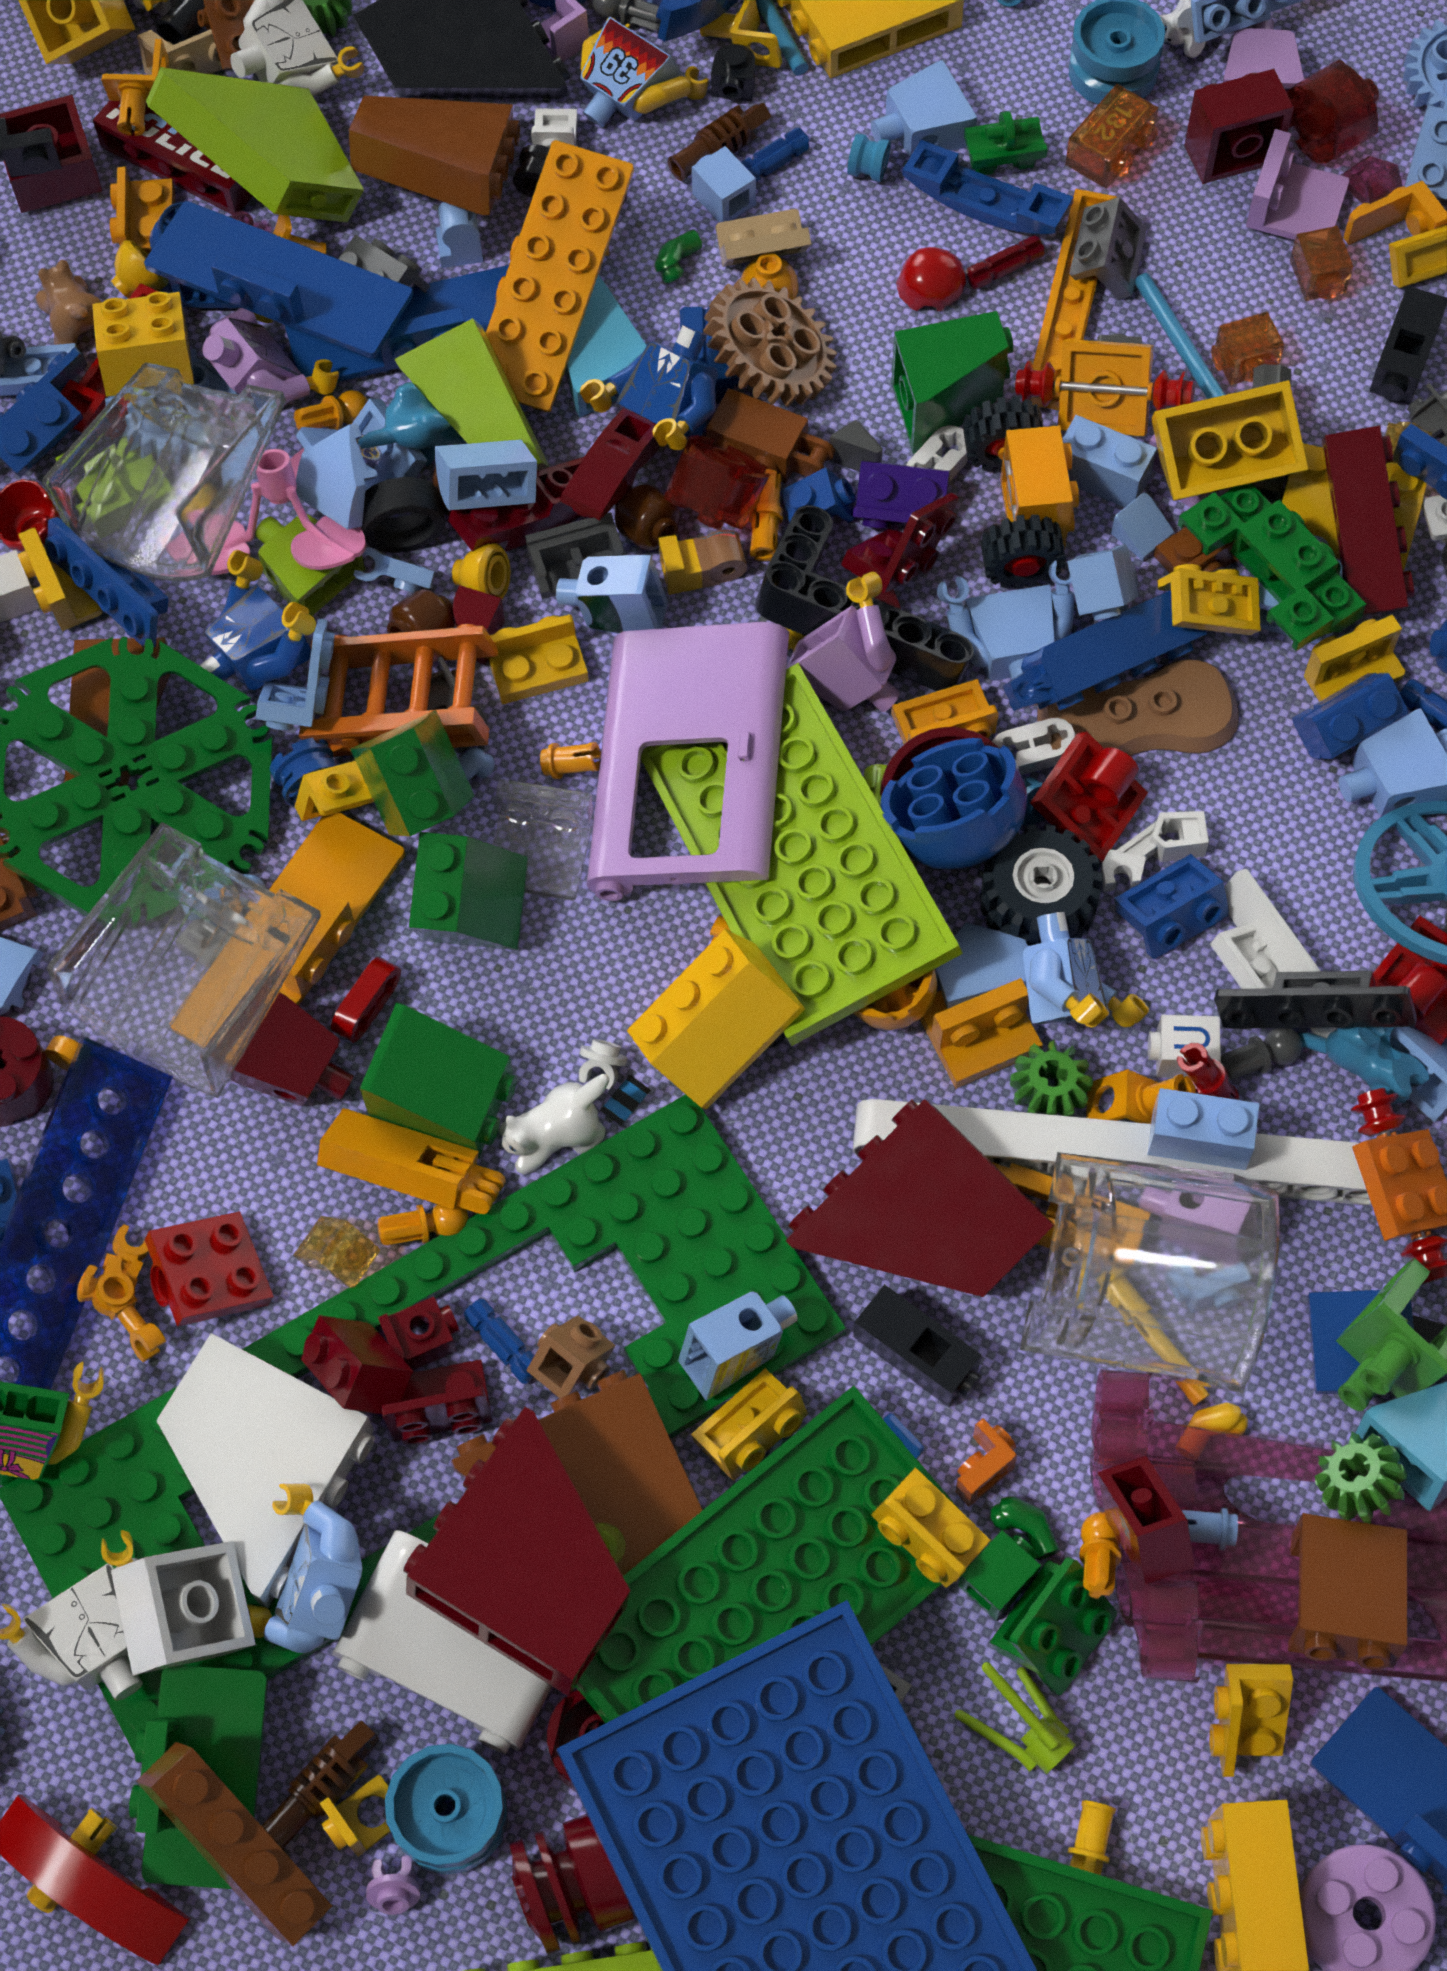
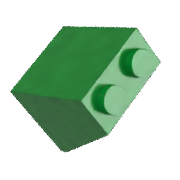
M997 311L894 331L891 385L913 454L941 427H960L964 423L966 414L971 415L970 410L975 406L983 409V402L990 400L991 404L997 402V398L1003 397L1004 381L1010 378V366L1007 356L1013 353V339L1009 327H1002Z
M436 710L350 749L389 835H415L455 816L475 796Z
M420 832L409 928L428 942L518 950L529 858L468 836Z
M396 1002L360 1086V1091L369 1116L479 1151V1159L485 1144L491 1146L497 1136L500 1118L496 1116L502 1101L510 1102L516 1088L517 1075L513 1074L509 1055L406 1005Z

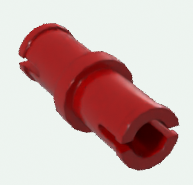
M1190 1043L1181 1048L1179 1052L1183 1054L1187 1062L1183 1057L1177 1056V1063L1182 1071L1186 1072L1192 1080L1196 1094L1232 1099L1231 1095L1233 1099L1239 1100V1092L1229 1082L1227 1070L1221 1062L1209 1056L1208 1051L1203 1045Z

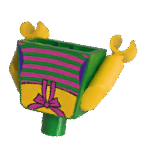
M84 1362L76 1365L73 1371L72 1382L73 1390L76 1393L73 1401L69 1400L70 1393L0 1381L1 1486L8 1484L16 1478L33 1481L41 1479L47 1464H57L79 1448L93 1408L88 1405L90 1398L99 1395L103 1389L104 1372L102 1367H100L97 1380L86 1384L80 1380Z

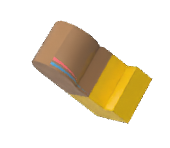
M719 530L704 537L678 541L676 535L658 538L660 564L668 595L720 585L722 582L739 578L747 571L748 566L739 534L735 531Z

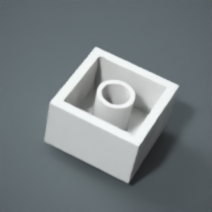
M233 1541L144 1557L111 1570L133 1676L221 1657L256 1645Z

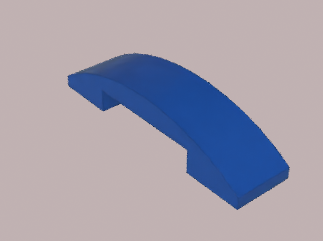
M920 140L902 169V175L908 181L945 206L980 222L1017 232L1031 234L1056 233L1074 202L1073 196L1036 182L1029 192L960 166L958 153L924 140Z

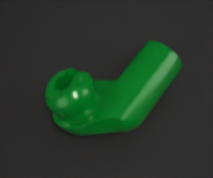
M694 229L666 242L660 248L654 267L656 272H660L664 283L668 284L681 278L684 270L680 266L679 261L702 249V241Z
M1016 1496L1004 1497L1000 1503L992 1506L990 1518L994 1526L999 1530H1009L1015 1527L1025 1532L1030 1545L1038 1554L1036 1558L1038 1561L1060 1552L1047 1517L1040 1508Z

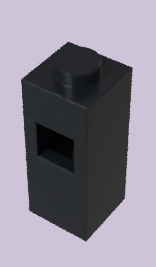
M1411 286L1406 287L1369 392L1380 395L1390 401H1399L1409 405L1412 403L1447 306L1446 297Z
M885 1284L854 1322L853 1337L948 1407L952 1405L958 1396L966 1400L983 1376L977 1372L982 1357L980 1353Z

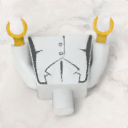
M254 0L243 20L245 30L238 40L241 50L231 54L230 57L231 66L240 78L256 73L260 82L308 88L313 97L341 82L340 77L343 75L349 78H359L364 72L362 62L351 67L346 66L348 60L355 58L359 54L355 47L348 46L343 48L337 58L303 0Z
M121 1530L122 1539L127 1545L123 1552H111L103 1538L101 1553L107 1564L24 1617L23 1621L27 1627H20L21 1620L13 1606L1 1604L12 1615V1620L9 1626L0 1629V1639H9L8 1647L31 1672L62 1686L77 1682L85 1690L104 1681L115 1701L127 1698L143 1685L139 1675H132L111 1570L115 1569L113 1566L118 1568L138 1560L132 1558L133 1539L130 1533L125 1530Z

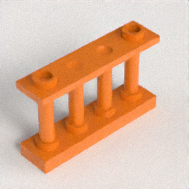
M462 624L457 628L353 637L335 635L332 660H330V666L327 669L329 670L328 677H330L324 714L318 719L313 720L312 727L300 726L299 738L301 740L314 738L316 743H320L319 741L324 739L328 742L334 757L353 755L350 750L351 748L435 711L428 710L433 662L438 661V658L442 656L444 661L457 660L453 704L448 709L436 710L453 748L488 745L490 729L476 708L471 707L476 658L497 657L498 648L484 626ZM414 663L409 709L400 713L384 714L390 665ZM372 667L366 712L361 716L342 717L348 669Z

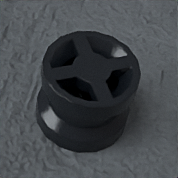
M537 144L527 145L522 148L519 155L520 167L516 169L513 176V185L522 194L533 198L550 148Z

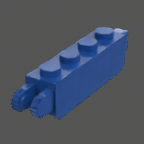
M1170 590L1122 611L1121 615L1104 619L1024 656L1021 666L1023 673L1003 685V689L1013 711L1036 705L1041 710L1056 703L1059 711L1085 700L1081 691L1093 686L1096 694L1122 683L1118 675L1122 672L1130 670L1132 677H1135L1157 667L1158 664L1155 657L1166 653L1168 660L1171 661L1193 651L1194 648L1191 641L1207 633L1206 630L1172 626Z

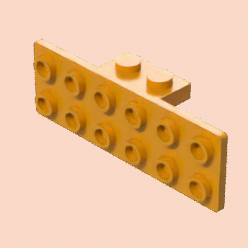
M554 140L551 143L520 235H517L513 241L510 251V264L506 276H503L498 284L496 304L486 330L489 342L519 404L544 412L552 410L634 173L632 163L558 140Z
M340 812L322 816L172 1022L171 1027L173 1031L236 1067L279 992L286 995L299 1006L312 986L320 981L329 962L339 948L347 943L356 924L405 857L404 848Z

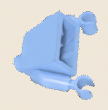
M1056 560L1049 566L1048 571L1050 579L1056 583V591L1051 592L1049 584L966 598L969 593V585L964 578L956 577L959 592L955 598H952L947 592L945 582H941L938 585L937 595L939 599L949 604L950 610L946 613L950 630L970 641L974 649L971 663L976 667L983 668L988 679L993 681L1007 678L1014 679L1023 673L1021 666L1024 656L1070 635L1074 616V592L1069 591L1072 581L1070 576L1066 580H1061L1057 577Z

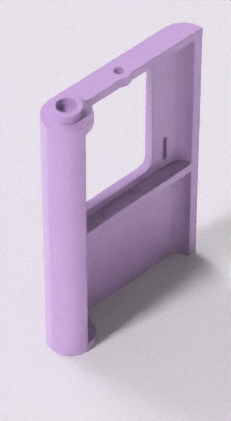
M752 622L633 630L621 632L615 636L613 640L587 876V887L592 892H595L596 897L606 901H618L623 896L631 893L635 885H679L683 883L769 879L789 631L785 627L772 622ZM709 742L728 743L720 838L717 851L710 855L631 857L640 762L644 748L656 745Z

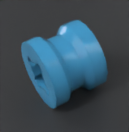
M857 133L850 150L847 167L848 175L857 177L860 174L869 175L872 181L882 182L890 156L891 141L882 138L876 142L869 140L866 134Z

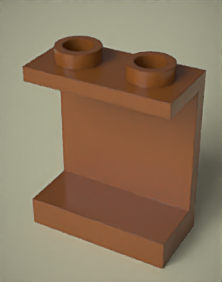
M1302 1513L1291 1535L1290 1555L1299 1557L1298 1624L1288 1641V1651L1302 1653L1307 1658L1315 1661L1340 1659L1357 1662L1361 1667L1371 1670H1380L1387 1667L1394 1668L1407 1647V1530Z

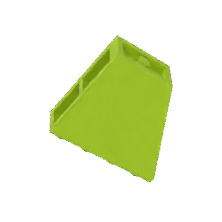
M160 67L146 99L148 107L271 212L277 215L348 223L364 192V188L308 88Z

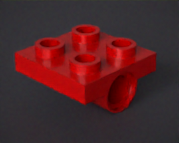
M1086 731L1075 735L1030 804L1051 825L1056 826L1055 829L1060 834H1063L1067 829L1075 833L1074 841L1076 843L1084 840L1090 846L1088 856L1096 855L1099 862L1102 863L1148 792L1135 780L1139 767L1132 757L1113 747L1103 748Z
M1421 915L1410 926V929L1420 935L1447 945V933ZM1397 943L1373 972L1376 982L1375 986L1409 987L1417 1014L1414 1027L1442 1045L1447 1039V965L1422 957Z
M240 1211L150 1230L144 1239L153 1261L150 1281L154 1297L160 1306H170L177 1327L268 1306L274 1298Z

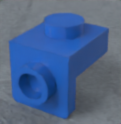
M827 467L781 490L789 523L795 511L805 505L820 507L831 517L838 515L847 523L856 519V517H853L852 504L856 501V496L851 484L845 478L840 479Z

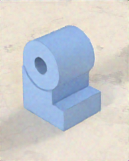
M442 202L438 208L440 227H435L441 268L483 262L476 213Z

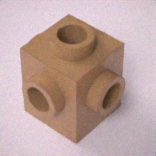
M577 1315L562 1325L552 1324L543 1333L537 1344L539 1349L526 1371L559 1398L575 1391L580 1392L586 1387L593 1390L598 1386L597 1381L605 1378L608 1374L610 1366L606 1364V1361L616 1345L602 1335L596 1325L585 1321Z

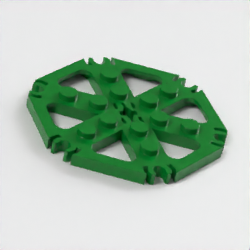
M113 637L20 677L15 680V687L9 686L7 688L6 697L14 701L18 706L12 711H6L0 707V833L6 834L10 839L8 843L0 846V859L8 858L18 851L19 853L14 857L3 860L5 867L97 924L98 908L100 905H104V922L108 926H112L113 912L123 908L131 914V927H137L140 920V908L144 907L146 912L145 926L183 909L182 904L186 894L213 888L215 883L220 880H225L231 886L237 877L242 874H248L252 865L241 858L240 852L242 850L250 849L258 855L262 854L264 850L262 841L267 844L269 831L272 737L265 742L258 743L268 736L269 728L265 725L259 729H251L246 725L245 721L256 716L257 711L256 705H249L250 697L160 640L158 646L159 656L155 659L153 658L154 645L151 639L146 638L143 653L134 655L127 649V637H121L118 643V655L114 656L112 652ZM101 668L105 670L110 677L107 737L53 704L48 697L49 689L53 685L88 669ZM176 674L215 699L217 710L213 715L155 741L158 681L162 676ZM241 706H245L239 712L237 711ZM19 741L74 775L75 778L24 801H13L4 793L6 750L11 743ZM145 756L144 759L134 763L135 760ZM239 757L245 758L252 768L250 809L242 816H232L182 784ZM127 770L130 776L142 775L137 780L136 790L131 791L127 785L115 786V784L121 781L122 771ZM106 773L109 774V775H106V776L100 778V776H102V775H104V774H106ZM103 820L100 878L94 885L89 887L80 886L40 860L39 850ZM151 824L210 860L209 870L171 890L161 892L153 889L148 881ZM230 865H232L233 868H234L236 871H238L239 873L235 872V871L230 867Z

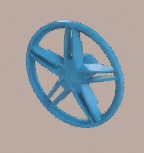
M1447 801L1409 804L1380 817L1365 832L1354 858V885L1358 898L1370 918L1389 937L1422 957L1447 965V945L1433 941L1410 929L1385 906L1447 901V836L1435 824L1430 826L1421 817L1430 814H1447ZM1395 826L1425 866L1393 871L1391 876L1371 879L1370 858L1372 850L1381 836Z

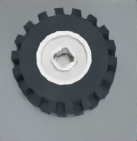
M1036 824L1025 826L1024 834L1020 835L1018 832L1002 851L985 862L980 893V908L982 916L988 915L986 925L990 929H999L1001 932L1025 939L1028 946L1041 943L1036 918L1057 912H1065L1070 938H1082L1083 931L1088 932L1093 924L1101 895L1103 878L1102 872H1098L1100 862L1097 856H1088L1090 846L1084 840L1076 843L1074 841L1075 833L1067 829L1063 834L1056 833V826L1046 824L1045 831H1037Z

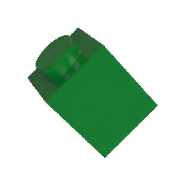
M1001 1530L966 1568V1571L959 1579L958 1587L997 1621L1039 1573L1041 1564L1035 1560L1038 1554L1022 1537L1015 1535L1011 1538Z

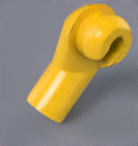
M1228 1402L1198 1410L1192 1416L1175 1449L1182 1456L1197 1461L1210 1436L1224 1432L1227 1437L1237 1438L1246 1431L1248 1419L1246 1415L1241 1413L1239 1406Z

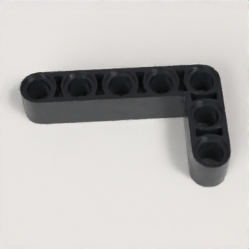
M805 505L795 511L766 569L755 603L757 612L762 617L804 636L850 606L857 610L860 609L859 603H855L848 598L846 586L814 573L822 557L833 525L831 516L820 507ZM872 598L873 604L879 606L888 642L896 655V662L891 671L892 673L934 691L962 683L974 654L973 646L967 638Z

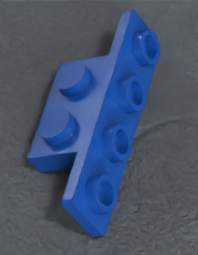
M76 347L68 354L62 352L50 362L47 368L48 372L37 383L30 382L24 386L16 396L17 402L5 413L0 412V459L19 478L83 419L82 414L60 393L69 380H74L88 366L83 354Z
M60 518L49 519L48 535L45 539V550L49 559L72 578L74 583L82 588L104 612H107L124 629L127 635L133 637L143 648L146 638L151 639L154 645L153 648H155L158 615L168 611L169 597L119 550L97 555Z

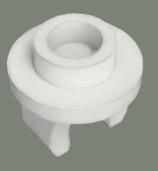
M593 1039L591 1046H581L579 1054L590 1060L581 1066L579 1081L583 1083L588 1082L592 1069L600 1067L610 1079L606 1089H611L618 1079L616 1066H626L628 1059L626 1056L619 1054L621 1046L599 1039Z

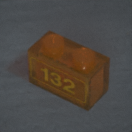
M1116 84L1069 137L1065 165L1107 189L1118 176L1122 178L1128 173L1141 149H1149L1155 141L1159 130L1155 126L1159 107Z

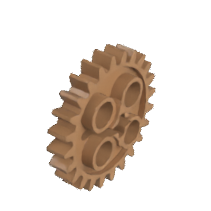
M752 278L747 285L742 279H738L734 286L728 283L716 295L709 305L710 309L704 316L708 324L703 329V332L712 336L706 345L710 349L719 350L718 355L714 359L715 363H726L729 367L725 372L726 377L737 375L740 378L738 383L740 389L750 385L753 387L754 398L757 399L762 392L766 393L768 401L772 405L779 397L786 407H789L794 400L799 405H803L808 398L814 400L831 381V374L837 367L832 362L837 352L828 347L834 339L832 336L821 333L826 323L812 319L816 310L814 308L804 310L801 307L802 297L798 296L794 300L788 298L786 287H783L778 293L774 290L773 284L769 280L761 288L756 278Z

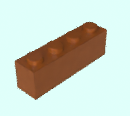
M176 1742L136 1780L140 1787L275 1938L293 1947L332 1907L329 1901L192 1747Z

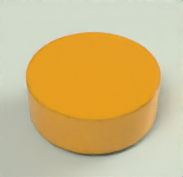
M62 1035L54 1036L44 1051L54 1064L80 1077H86L95 1063L94 1055L86 1047Z

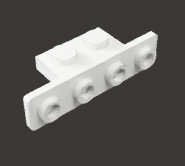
M1247 869L1237 871L1224 886L1229 916L1237 927L1219 933L1210 945L1241 989L1273 988L1276 972L1320 971ZM1337 1028L1310 1029L1313 1034L1327 1038Z

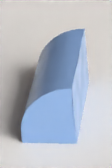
M522 440L435 446L438 484L441 496L448 510L536 502L537 460Z

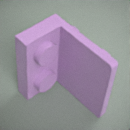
M1275 129L1253 194L1246 227L1327 248L1330 245L1343 204L1349 178L1292 163L1295 153L1287 151L1291 133Z

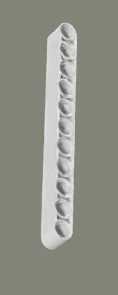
M869 1099L859 1102L856 1107L853 1153L857 1155L876 1135H879L884 1140L897 1127L891 1121L892 1118L908 1102ZM933 1104L991 1162L1008 1168L1011 1163L1052 1177L1146 1185L1151 1180L1172 1188L1179 1173L1187 1170L1257 1190V1195L1372 1205L1352 1146L1359 1144L1356 1142L1256 1133L1255 1147L1246 1170L1147 1155L1151 1124Z

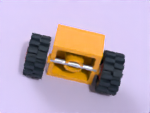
M1005 397L997 398L998 403L991 404L990 400L983 402V409L975 406L970 410L971 415L966 414L962 425L967 458L969 461H972V465L976 468L982 465V470L990 471L992 467H996V472H1001L1000 483L1006 519L1001 520L1002 526L993 524L989 527V532H984L982 535L981 549L985 575L987 579L990 578V582L994 585L1000 582L1003 588H1008L1011 584H1014L1015 589H1022L1023 584L1029 583L1030 587L1038 586V580H1042L1045 583L1050 581L1049 566L1055 560L1057 562V576L1062 572L1061 568H1065L1066 557L1064 550L1068 532H1074L1075 529L1073 508H1078L1079 492L1077 481H1069L1068 470L1072 469V450L1070 443H1063L1060 425L1044 427L1040 408L1037 404L1033 405L1031 400L1025 399L1021 403L1020 397H1012L1010 402H1005Z

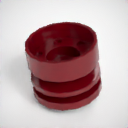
M587 1814L563 1822L566 1849L555 1852L543 1831L535 1833L542 1857L538 1860L531 1862L522 1839L509 1844L512 1853V1880L529 1928L541 1940L548 1955L561 1950L554 1925L565 1922L573 1945L581 1942L578 1916L589 1912L601 1933L635 1921L625 1893Z

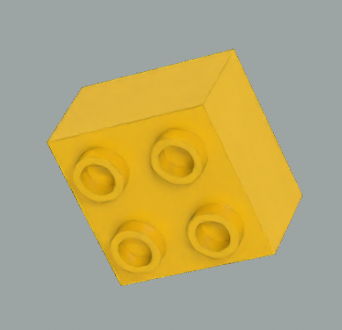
M154 292L145 297L131 299L110 298L102 303L92 304L96 353L106 397L194 384L189 336L180 292Z

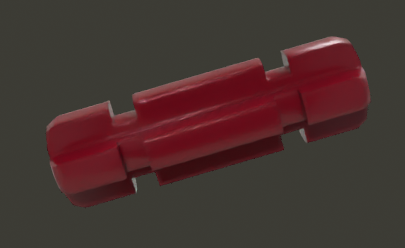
M1038 236L1028 237L1018 242V244L1012 245L984 259V262L981 261L968 267L965 270L968 283L973 289L981 288L991 283L992 280L999 279L1025 266L1026 263L1028 264L1045 255V248Z

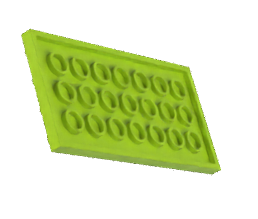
M799 663L787 668L785 676L769 879L705 882L730 931L758 946L804 1006L805 1010L784 1030V1034L791 1046L963 954L957 940L900 840L882 815L884 812ZM726 742L648 746L644 748L641 754V761L691 855H710L715 853L719 847L728 743Z

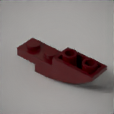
M623 408L607 425L587 452L564 489L559 502L572 507L577 514L583 517L595 518L600 521L626 492L632 488L637 472L662 447L658 444L652 433L656 424L633 411Z
M584 457L538 470L535 503L451 510L448 521L472 552L481 546L491 543L499 544L505 552L526 545V535L566 525L581 517L572 507L559 501L564 489Z

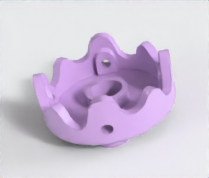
M1373 1845L1347 1846L1335 1850L1321 1859L1308 1872L1299 1885L1307 1954L1324 1971H1415L1427 1957L1435 1937L1437 1923L1435 1903L1428 1885L1418 1870L1402 1856L1386 1848ZM1367 1899L1379 1907L1382 1920L1376 1930H1365L1356 1923L1353 1917V1908L1358 1900Z

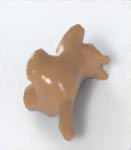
M60 260L56 267L50 269L41 268L38 275L42 282L43 290L38 291L35 300L38 307L50 315V328L54 333V345L77 344L78 337L82 333L91 330L95 331L92 304L102 302L97 296L89 293L87 283L81 276H73L67 261Z

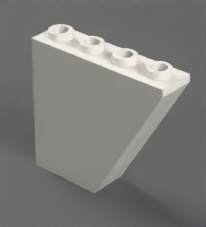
M210 1333L156 1420L223 1543L234 1542L240 1574L251 1594L260 1605L266 1608L270 1607L274 1598H280L305 1525L303 1515H278L273 1510V1501H287V1493L279 1487V1484H307L312 1489L314 1501H321L326 1506L335 1508L347 1490L349 1482L345 1478L355 1462L361 1464L366 1459L375 1441V1437L371 1435L374 1428L368 1416L359 1411L343 1409L331 1396Z

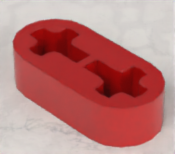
M380 956L374 958L336 1010L332 1019L331 1030L352 1043L357 1042L367 1031L396 989L400 980L401 969Z

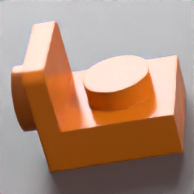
M984 1418L975 1424L973 1438L987 1454L984 1456L980 1451L974 1453L957 1470L961 1476L957 1479L955 1492L968 1507L1014 1469L1017 1454L1014 1452L1016 1444L1011 1436L999 1425H995L992 1428Z

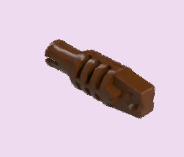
M765 103L753 105L744 112L741 106L737 105L699 130L694 137L693 143L667 159L668 167L673 176L679 181H684L692 174V166L705 155H712L724 146L734 154L756 139L757 136L753 130L771 118Z
M362 1720L342 1739L334 1735L322 1747L320 1752L289 1783L290 1787L287 1791L290 1795L261 1825L282 1850L312 1817L318 1819L326 1814L319 1803L329 1797L335 1804L369 1767L364 1759L377 1745L379 1737Z

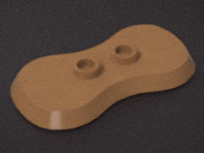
M1200 660L1170 662L1141 678L1122 682L1096 694L1093 686L1081 691L1085 700L1059 711L1056 703L1041 710L1038 707L1037 722L1050 718L1064 719L1072 725L1075 734L1087 731L1103 748L1113 747L1127 753L1129 756L1159 749L1186 753L1209 752L1227 743L1237 731L1239 722L1238 704L1229 681L1219 669ZM1059 733L1052 734L1049 744L1053 750L1061 748V740L1063 739Z

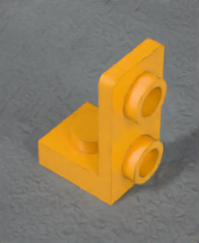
M1422 180L1408 187H1398L1388 196L1371 204L1363 203L1356 207L1349 215L1343 238L1350 245L1403 220L1406 221L1408 230L1414 236L1447 225V211Z

